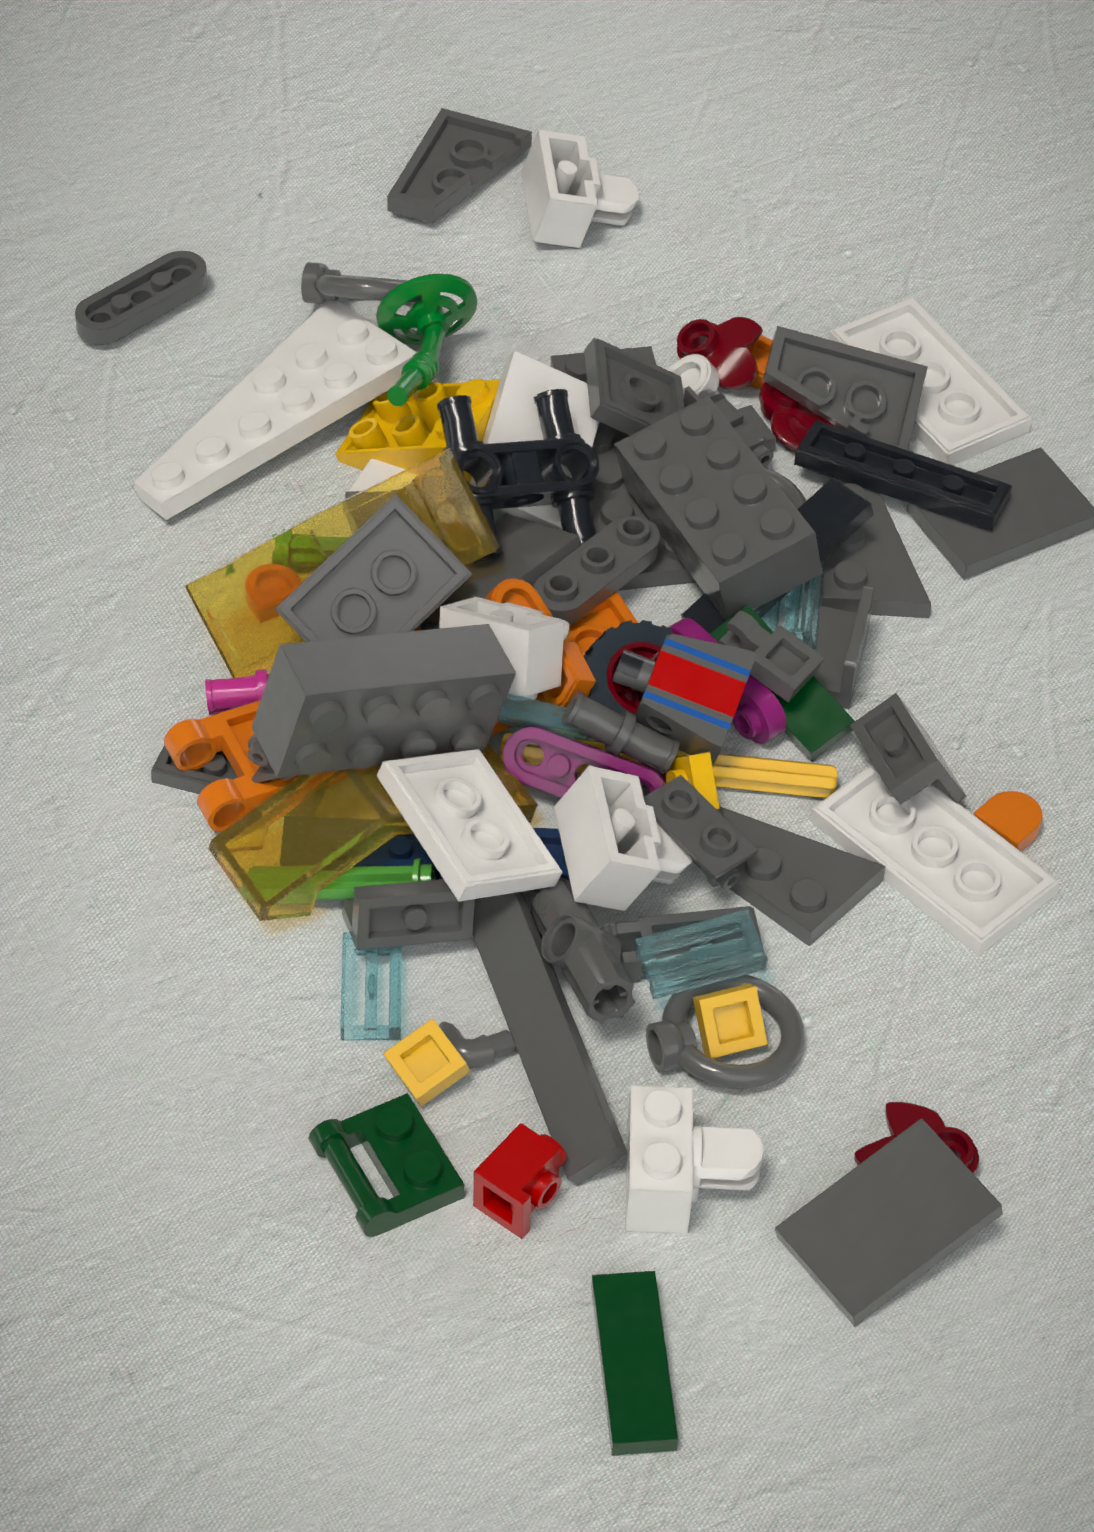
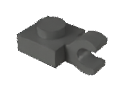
M739 611L728 622L726 627L729 631L718 642V644L757 653L750 675L787 702L814 676L825 658L781 625L770 634L751 615L744 611Z

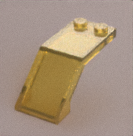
M450 448L300 521L185 585L191 600L233 678L255 675V670H268L272 668L280 644L305 642L275 611V608L394 494L416 514L464 566L495 552L500 547Z
M487 743L485 751L482 753L530 823L538 804L522 786L517 777L506 770L504 762ZM381 765L365 769L355 768L321 772L314 775H300L211 839L209 851L259 921L311 916L318 892L395 835L414 834L377 778Z

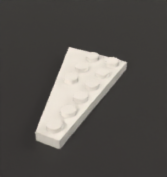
M327 300L133 482L138 498L165 520L170 519L388 391L402 376L403 366L417 352L339 301Z

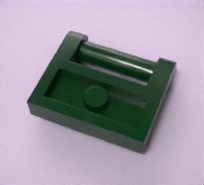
M408 1093L342 1121L338 1119L325 1120L314 1127L309 1134L308 1139L318 1156L327 1158L357 1208L356 1221L363 1233L368 1237L381 1235L464 1198L463 1181ZM362 1144L393 1198H379L350 1148Z

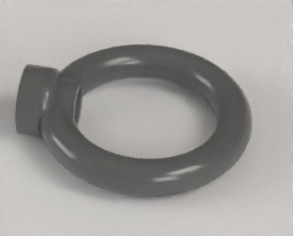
M307 262L302 274L301 294L305 303L322 304L326 300L337 301L339 297L382 301L391 290L408 280L341 275L340 270L329 269L323 263ZM418 296L406 303H415L422 299V297Z
M733 972L711 973L683 984L668 1000L662 1014V1021L650 1023L646 1029L648 1053L654 1067L658 1071L681 1066L704 1082L731 1089L760 1087L783 1077L798 1061L803 1050L805 1038L801 1016L785 994L764 980ZM749 983L756 986L760 1006L765 1008L775 1018L780 1028V1043L773 1054L756 1063L738 1065L717 1061L699 1051L694 1030L690 1023L686 1022L688 1013L694 1007L693 997Z

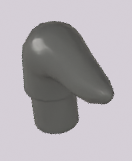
M445 1021L439 1024L440 1029L467 1063L469 1069L492 1064L495 1062V1059L515 1051L514 1039L506 1029L489 1036L483 1034L474 1039H466L453 1024Z

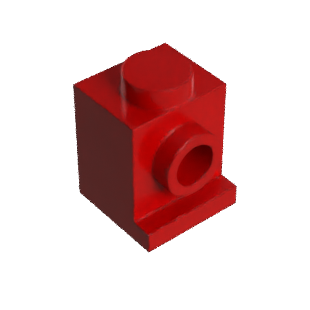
M520 1123L474 1170L473 1206L520 1239H523L530 1231V1213L536 1207L544 1209L548 1206L560 1188L559 1168L567 1160L565 1150L554 1138L546 1134L539 1135Z

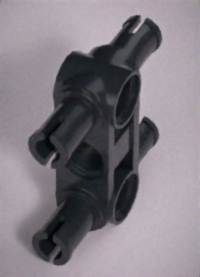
M547 390L538 393L533 398L537 406L543 440L485 444L483 441L478 440L470 396H452L442 399L436 404L437 410L440 413L446 448L442 450L440 457L443 470L440 471L437 478V490L441 499L451 507L455 515L461 516L469 561H487L503 554L493 514L495 509L552 505L553 508H558L562 530L579 535L581 544H584L596 534L589 501L594 498L595 487L593 480L599 472V459L592 447L585 443L580 434H576L574 431L567 390ZM561 464L568 468L572 478L564 473ZM463 471H466L474 478L476 487L466 480Z

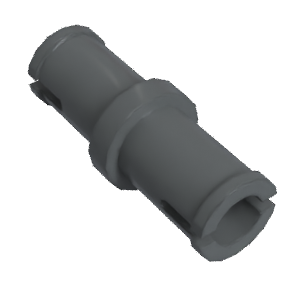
M580 691L573 695L561 721L563 725L570 726L604 743L605 751L615 756L622 752L657 770L662 775L670 768L680 745L679 741L672 740L636 722L637 716L627 710L620 714L585 696Z

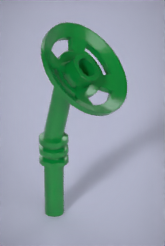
M451 274L419 276L398 285L380 302L376 313L379 328L403 344H421L419 352L415 353L403 366L402 376L388 390L387 398L391 404L395 406L404 405L417 390L426 388L438 375L440 370L438 359L444 339L463 328L471 320L477 309L475 290L467 280ZM440 292L454 294L460 297L463 302L458 305L454 299L440 295ZM418 296L422 297V299L413 304L405 316L396 314L397 310L406 302ZM442 307L449 309V311L444 313ZM395 329H401L405 335L398 333Z

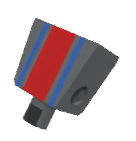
M668 634L665 637L656 661L624 649L612 681L643 693L635 714L637 716L636 722L672 740L679 741V749L688 755L710 752L713 767L724 745L757 653L681 635Z

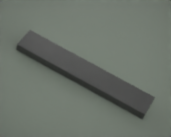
M523 892L475 899L472 933L474 941L514 1039L550 1136L566 1152L567 1160L562 1165L566 1177L579 1186L628 1153L553 966L542 957V939Z

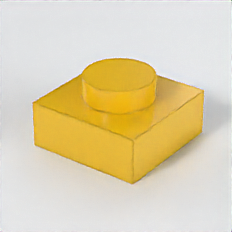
M710 752L675 758L670 766V771L667 773L666 783L682 775L716 809H720Z
M749 983L693 997L703 1052L708 1057L713 1059L768 1045L756 986Z
M433 1018L383 1053L389 1065L420 1107L470 1073L467 1063Z

